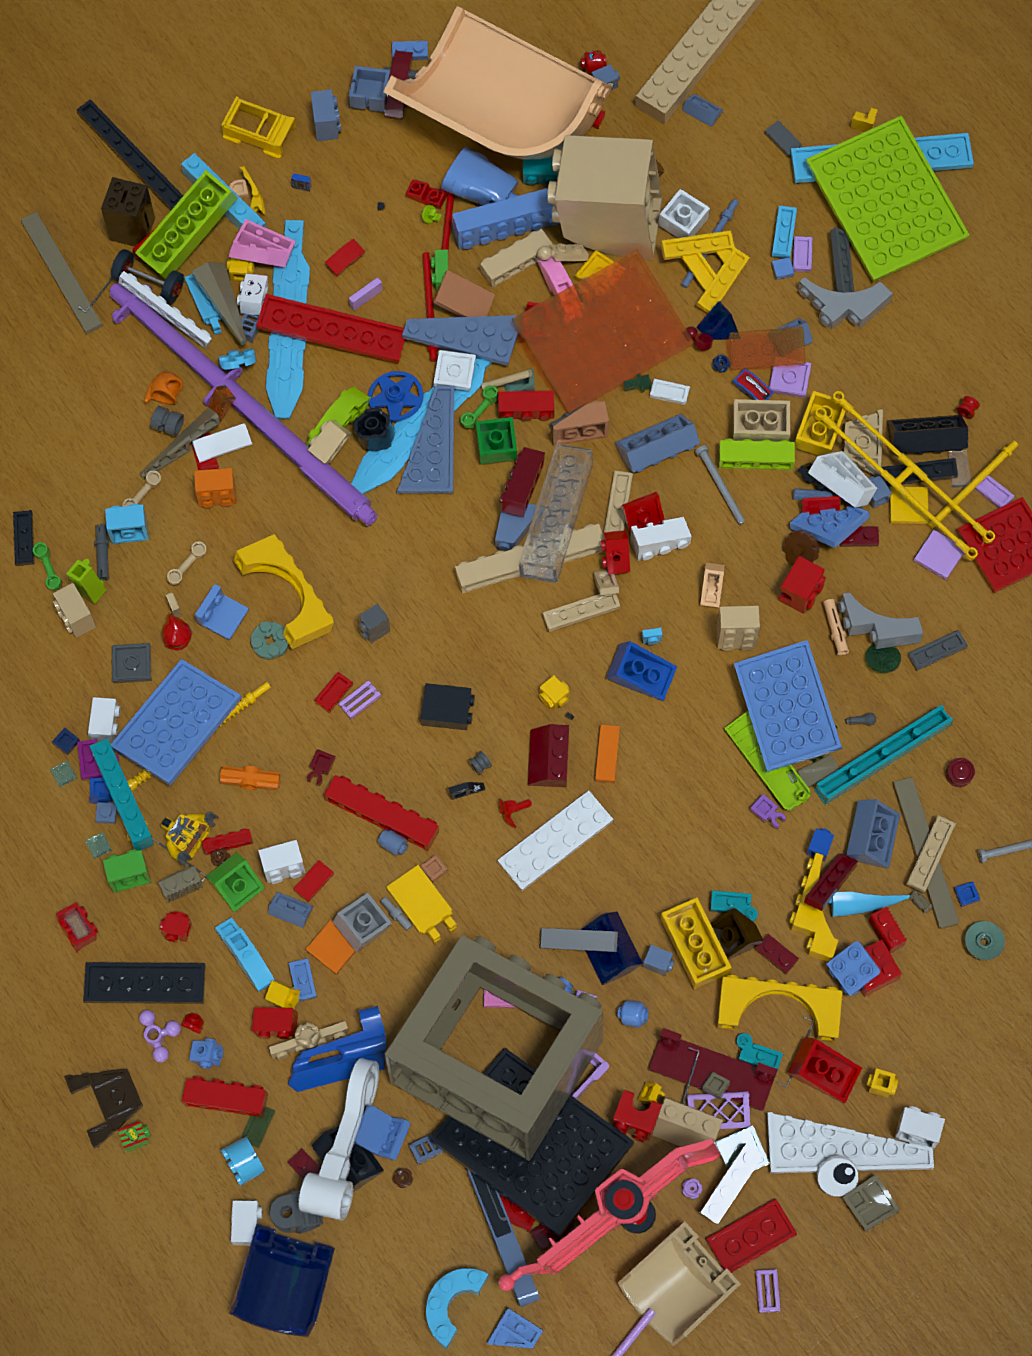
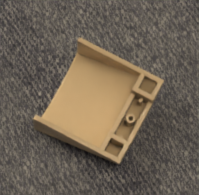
M685 1221L618 1282L624 1295L641 1317L644 1316L649 1308L656 1313L648 1325L672 1346L685 1338L740 1285V1282L728 1269L723 1270L697 1241L699 1236Z

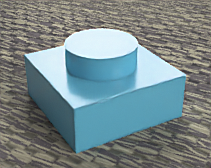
M662 629L642 630L643 644L655 645L662 642Z

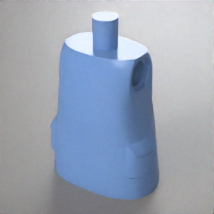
M466 146L449 168L441 187L444 191L482 206L518 196L514 194L518 181L513 176L489 162L486 156L477 151L474 152Z

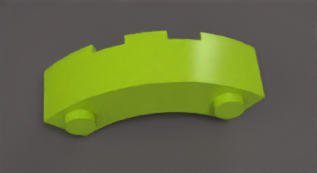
M354 386L348 390H343L340 397L321 418L316 428L310 431L307 445L311 446L309 444L310 441L321 433L320 428L326 421L336 420L344 428L349 422L353 423L356 417L364 413L371 397Z

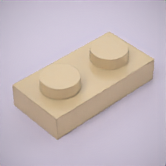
M607 570L594 572V579L600 595L611 596L619 593V585L614 574L608 575Z

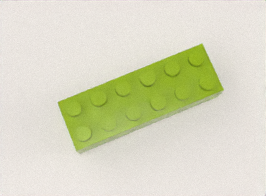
M205 170L135 254L166 279L170 272L177 271L238 197Z

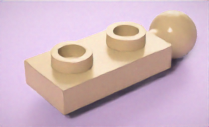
M579 244L541 246L537 252L541 260H548L550 257H553L555 261H588L589 258L586 249Z

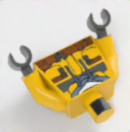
M213 812L207 814H180L175 822L166 817L161 823V827L168 831L165 838L171 857L185 867V860H192L201 847L202 840L207 838L211 832L209 825L215 827L216 824L212 821L215 818L219 819V817Z

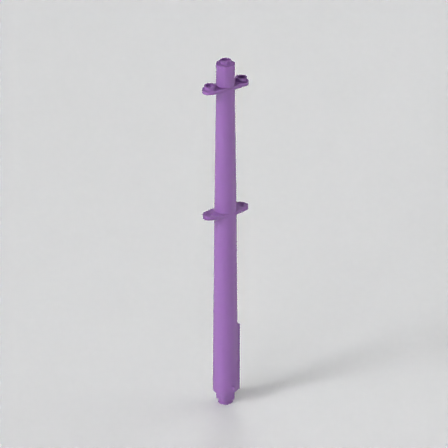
M120 283L112 285L110 297L122 307L112 314L113 321L119 324L131 313L213 388L204 398V404L207 406L211 405L222 396L301 469L305 477L355 522L360 519L367 526L375 522L378 515L370 507L371 501L332 466L324 464L309 452L308 449L310 447L235 382L243 371L241 367L233 369L226 374L141 299Z

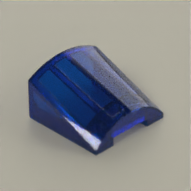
M256 1224L229 1314L263 1329L282 1334L308 1337L317 1321L335 1248L318 1242L312 1245L276 1234L275 1229Z

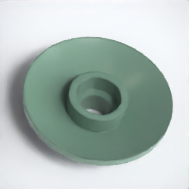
M980 921L973 924L967 930L965 945L969 953L980 960H991L999 956L1003 951L1005 937L1002 930L994 923ZM986 940L987 945H982L980 941Z

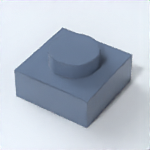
M97 802L96 823L116 824L117 809L114 803Z

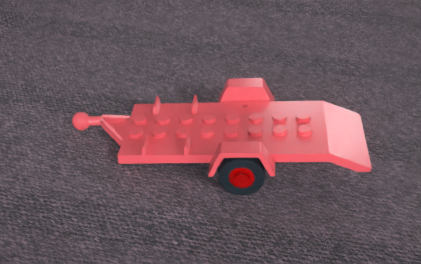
M710 1139L674 1149L641 1177H637L624 1169L617 1171L595 1190L599 1210L586 1221L578 1215L577 1217L581 1225L558 1243L550 1238L549 1240L553 1247L537 1259L538 1263L518 1267L512 1274L501 1276L498 1281L500 1289L503 1291L512 1290L515 1286V1281L523 1275L552 1274L555 1276L613 1228L615 1230L619 1229V1224H622L627 1231L635 1234L648 1231L656 1219V1211L650 1200H655L657 1198L656 1194L688 1168L713 1162L720 1157V1151L714 1140Z

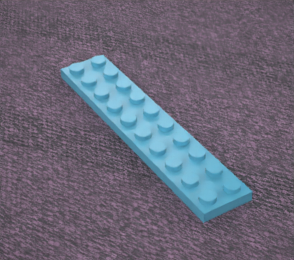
M968 133L915 137L933 171L973 168L974 163ZM838 144L791 148L795 183L816 182L806 164V159Z

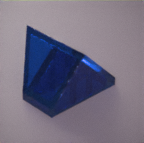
M721 301L715 304L697 326L702 334L710 335L713 340L741 339L732 314Z

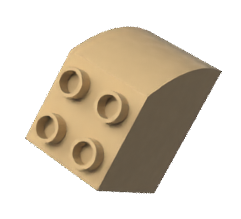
M565 135L563 150L555 149L553 153V171L558 172L557 182L550 181L548 185V203L553 204L552 220L555 223L561 224L564 238L607 254L654 260L662 192L653 140Z

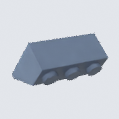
M877 799L858 800L847 856L860 863L889 868L900 813Z

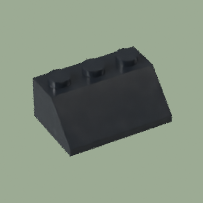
M339 1126L324 1132L311 1145L322 1162L326 1153L333 1147ZM354 1143L349 1157L350 1170L346 1181L353 1183V1192L384 1171L370 1151Z

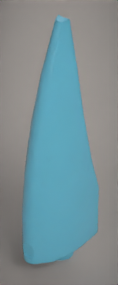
M836 892L829 903L832 917L849 916L897 904L910 898V895L880 896L857 892Z

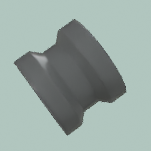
M479 751L475 758L468 760L470 766L478 775H481L484 769L492 766L490 760L482 751Z

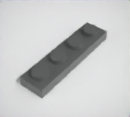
M835 227L831 230V243L836 290L843 293L854 292L849 239L843 230Z

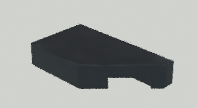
M466 782L449 787V794L452 800L485 791L484 782Z

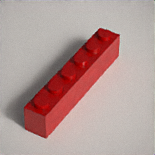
M335 775L324 794L325 801L384 830H392L407 839L408 842L426 851H429L439 833V826L434 820L430 818L424 819L420 817L418 812L402 808L403 806L398 802L392 801L391 803L385 800L383 795L379 793L373 794L361 784L357 786L351 783V780L345 776L339 777Z

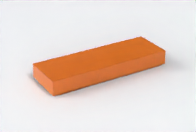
M600 726L595 781L615 782L620 726Z

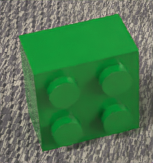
M513 417L476 421L480 464L515 461L517 445Z

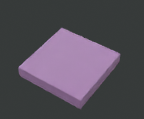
M775 357L769 388L777 394L805 398L811 363Z
M933 530L914 558V562L947 580L964 552L955 545L954 541Z

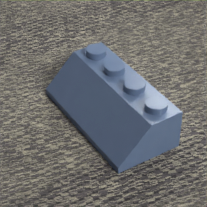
M678 414L614 443L627 468L632 472H640L647 466L659 464L663 459L677 456L679 452L693 449L695 445L700 444L694 423L684 415Z

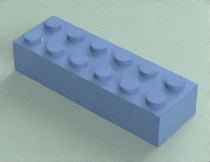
M548 188L453 213V233L459 250L470 249L480 244L486 245L491 241L504 240L509 236L522 235L532 230L537 231L550 225H558L559 223H555L552 220L553 204L548 203Z

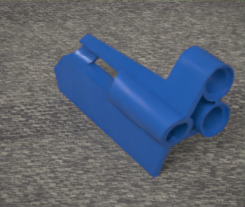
M378 1005L359 1010L363 1031L301 1052L293 1063L292 1075L288 1085L299 1092L349 1079L356 1062L360 1058L376 1061L379 1065V1070H383L386 1036ZM333 1050L341 1052L339 1055L309 1062L311 1056Z

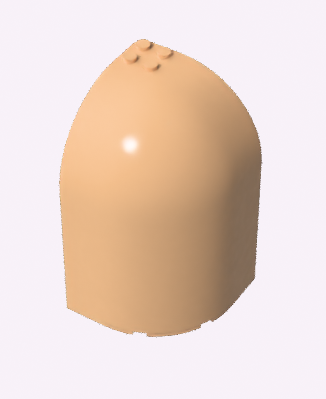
M457 6L437 47L429 58L430 64L427 67L423 66L415 75L416 79L414 80L411 78L401 80L391 76L383 92L496 152L514 158L532 160L552 157L555 149L563 150L565 135L585 136L600 113L612 86Z

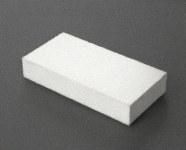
M654 379L650 398L686 405L690 386Z

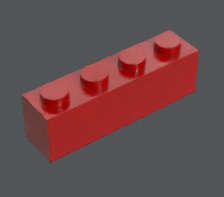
M193 1076L192 1079L186 1078L182 1103L185 1106L264 1118L268 1098L267 1091L263 1090L264 1087L252 1085L251 1088L244 1087V1084L232 1082V1085L224 1084V1081L212 1079V1082L204 1081V1078Z

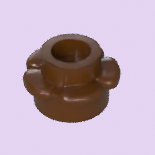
M224 848L214 850L211 854V862L215 866H220L230 858V854Z
M403 1168L396 1170L393 1182L399 1188L410 1186L413 1182L412 1172L409 1169Z

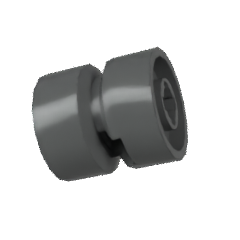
M157 406L152 415L150 427L161 432L165 430L166 434L176 437L182 428L184 414L175 411L170 413L169 409Z

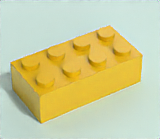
M698 897L661 913V922L694 989L730 974L732 967Z

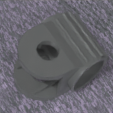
M301 1190L291 1191L289 1195L277 1198L271 1205V1220L281 1232L301 1234L316 1229L323 1224L322 1216L300 1211L299 1196ZM286 1211H292V1215L289 1218L283 1217Z

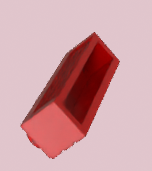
M245 828L239 832L233 831L227 835L220 834L214 838H205L202 840L205 855H210L214 850L222 848L230 850L253 844L250 829Z

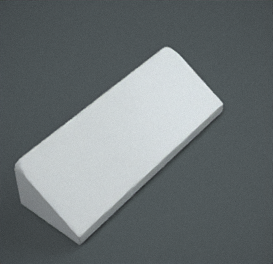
M245 423L193 441V448L199 463L252 445Z

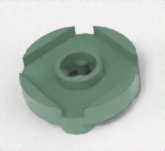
M264 621L255 628L251 636V645L257 656L265 660H273V658L281 657L286 653L289 644L282 635L284 631L282 625ZM273 637L275 642L267 645L266 639Z

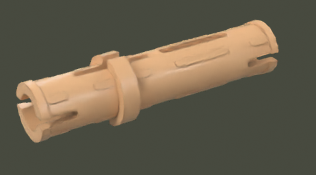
M825 600L823 605L832 632L831 639L834 641L837 649V655H846L849 653L845 639L846 632L842 629L835 600Z

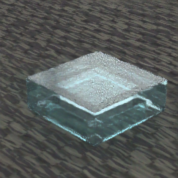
M68 761L50 769L59 787L77 779Z
M103 832L85 840L94 859L112 851Z

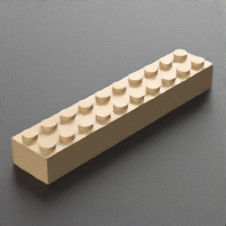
M712 0L636 95L635 107L665 125L763 0Z

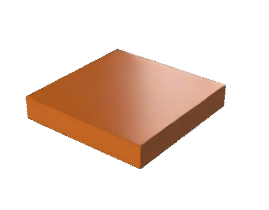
M332 920L326 924L306 948V952L336 975L356 952Z

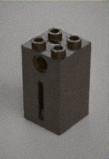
M112 177L101 207L110 241L135 247L151 232L155 220L148 186Z

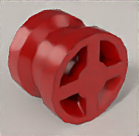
M964 396L962 404L956 410L962 417L972 419L975 415L974 411L978 410L980 404L973 397Z

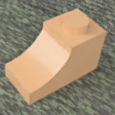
M705 564L700 605L719 607L724 565Z

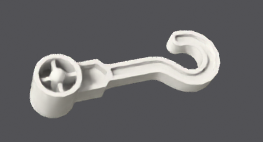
M360 1058L353 1068L348 1084L344 1115L333 1147L326 1153L320 1173H308L303 1181L299 1196V1209L301 1212L341 1221L345 1220L348 1215L353 1197V1183L346 1181L350 1170L349 1157L361 1123L364 1106L373 1105L377 1092L379 1065L374 1060Z

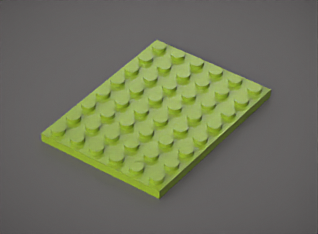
M902 115L806 159L808 168L872 282L964 241L970 236Z

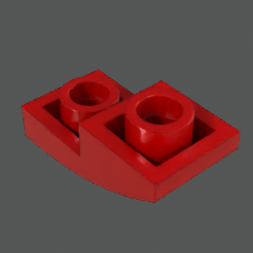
M413 179L405 193L407 197L425 205H432L437 209L442 208L447 197L446 191L432 188L426 182Z
M353 238L336 251L325 263L339 276L366 251Z

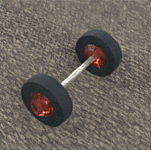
M122 249L117 254L111 268V278L119 282V276L123 271L127 274L131 271L163 285L161 297L167 303L172 304L176 301L184 283V275L182 273L172 271L164 282L132 268L134 254L131 251Z

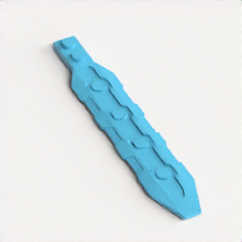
M285 220L284 236L296 241L286 267L274 265L273 295L306 303L310 267L302 254L304 221ZM271 332L268 347L270 355L266 390L275 417L277 419H290L303 391V352L306 341Z
M476 358L471 390L454 389V412L481 387L485 370L493 362ZM435 386L429 392H425L422 405L413 416L397 421L393 425L395 436L391 442L392 445L388 449L368 451L363 456L351 483L362 494L390 481L405 466L422 426V421L426 415Z

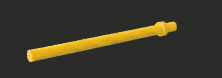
M1013 440L1007 447L1004 446L1001 449L1002 452L953 501L958 505L1006 457L1012 455V452L1019 446L1018 443ZM947 504L935 518L941 522L954 508ZM932 520L927 524L931 529L937 526Z

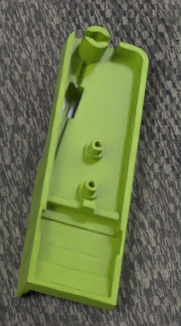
M749 711L724 728L786 811H792L800 804H805L808 801L807 799L811 796V791L792 765L767 772Z

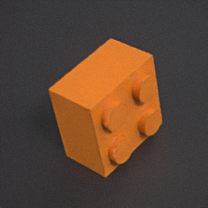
M232 468L194 471L195 492L199 507L211 508L214 505L231 506L232 504H237L236 483Z

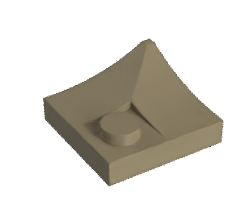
M874 1175L843 1196V1200L866 1232L900 1212V1209L877 1175Z

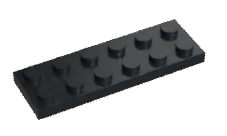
M86 962L83 1001L84 1003L204 1004L206 964Z

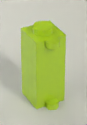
M84 559L82 562L77 560L66 575L74 583L81 597L96 604L106 592L105 584L90 567L91 562L89 559Z

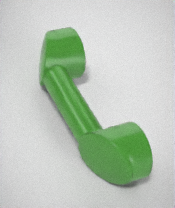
M495 386L485 387L483 390L484 400L473 413L467 412L461 416L463 427L474 428L476 420L485 409L497 401L498 391Z
M43 542L36 543L33 547V553L38 559L42 560L47 572L46 586L52 591L58 590L62 586V580L55 574L50 562V549Z

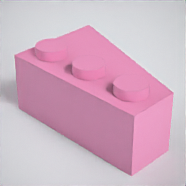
M245 219L233 241L229 257L286 267L296 241Z

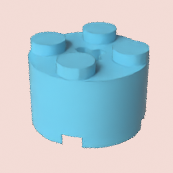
M247 1137L241 1138L221 1149L226 1161L231 1160L227 1163L232 1173H238L234 1176L240 1186L265 1172Z

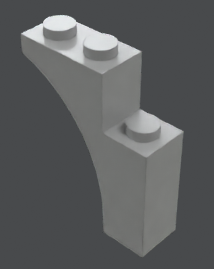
M844 593L838 607L840 613H843V626L848 630L849 636L870 633V640L874 642L876 649L920 643L923 631L919 617L902 619L882 616L862 606L851 593Z

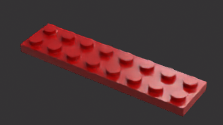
M270 294L265 295L256 324V329L399 364L406 340L402 338L403 327Z

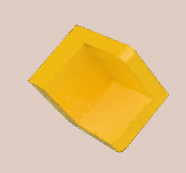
M871 108L869 115L855 112L850 128L864 132L873 129L878 109Z

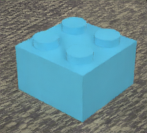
M130 504L125 507L112 506L105 509L107 531L112 544L149 540L148 519L143 505Z

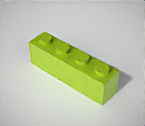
M733 439L720 440L719 468L794 469L795 442L788 440L777 442L767 439L761 441H753L751 439H744L742 441H735Z

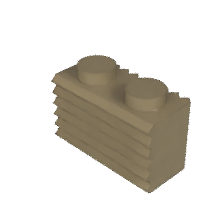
M194 865L158 881L167 903L174 902V899H181L185 894H192V891L195 892L199 888H203L202 881Z

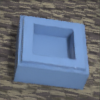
M790 257L772 261L776 280L794 276Z

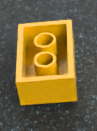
M813 391L795 440V448L821 456L832 453L838 433L830 429L823 421L816 420L814 417L815 411L818 408H824L827 412L826 415L840 429L847 410L840 404L833 403L831 396Z

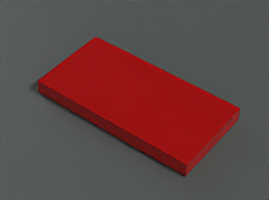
M774 1199L706 1238V1242L722 1269H728L733 1273L795 1237L797 1232L778 1200Z

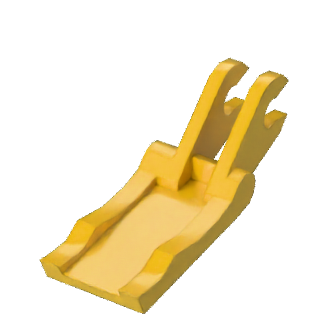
M244 166L240 167L244 172V177L252 187L253 197L250 208L256 214L260 210L265 216L264 199L246 168Z

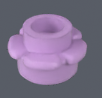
M697 1179L686 1180L683 1183V1194L686 1197L695 1199L699 1196V1193H702V1185Z

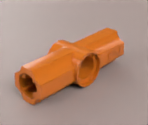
M222 766L220 783L238 785L248 790H256L257 788L278 790L281 774L280 772L260 770L254 766H244L243 768Z

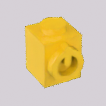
M237 258L228 259L227 270H229L230 280L241 282L245 280L246 274H254V262Z
M553 675L540 686L539 698L549 708L563 707L569 701L570 689L564 681L560 682Z
M876 1068L873 1075L869 1074L867 1086H870L869 1093L888 1098L889 1095L894 1096L899 1079L895 1078L896 1074Z

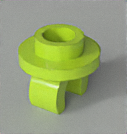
M432 205L425 206L422 211V219L425 223L439 222L442 215L437 214V210Z

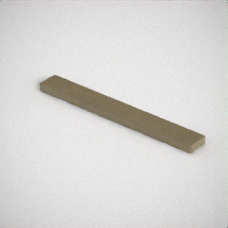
M35 212L21 219V223L86 335L103 327L38 213Z
M912 777L896 781L893 785L918 860L930 830ZM939 861L928 884L927 892L938 927L943 929L958 925L959 921Z

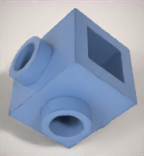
M205 1038V1041H193L189 1060L205 1069H211L212 1066H220L224 1047L217 1044L216 1040Z

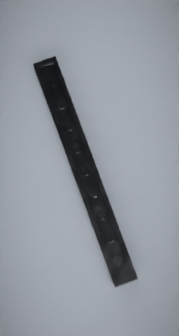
M91 99L77 109V113L156 196L172 210L183 195Z

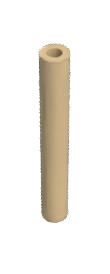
M529 369L482 383L481 386L484 390L485 387L490 385L497 387L532 377V371Z

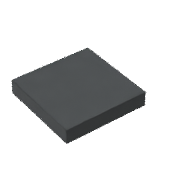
M150 643L112 645L113 683L151 681Z

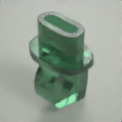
M639 373L636 379L623 381L625 391L640 389V392L643 393L644 390L652 388L649 374L641 376Z

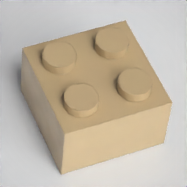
M74 583L53 593L55 600L52 602L69 634L73 632L77 638L96 628L92 615Z

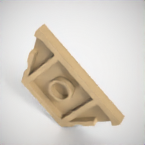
M883 409L877 410V413L869 416H862L882 435ZM858 419L846 422L844 433L881 467L882 441ZM844 440V453L858 468L875 477L881 475L876 468Z

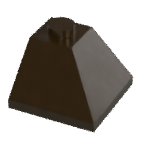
M732 908L710 923L728 960L750 951L764 941L756 924L736 908Z

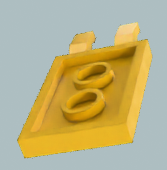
M419 865L386 887L420 935L427 933L434 944L441 940L440 934L435 929V926L440 922H443L450 932L457 929V924L450 916L453 914L451 907Z

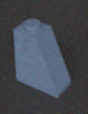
M529 504L524 517L501 511L495 537V547L502 551H508L518 546L540 518L541 506Z

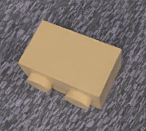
M336 420L326 421L320 428L321 433L315 436L309 443L311 446L308 451L324 464L331 463L352 434Z

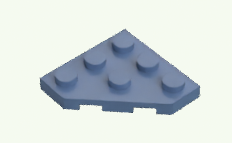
M848 506L847 510L836 511L835 508L820 510L819 514L809 515V512H804L790 522V529L794 531L804 530L806 533H812L816 540L836 548L867 521L870 516L868 511L859 507L855 508L854 506Z

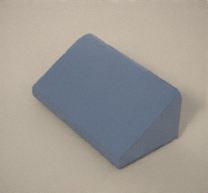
M694 93L686 99L682 109L685 113L711 127L724 111Z
M277 892L269 905L268 914L304 928L313 906Z

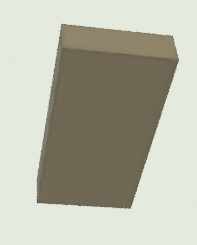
M830 755L798 770L797 773L808 788L839 770V767L833 756Z

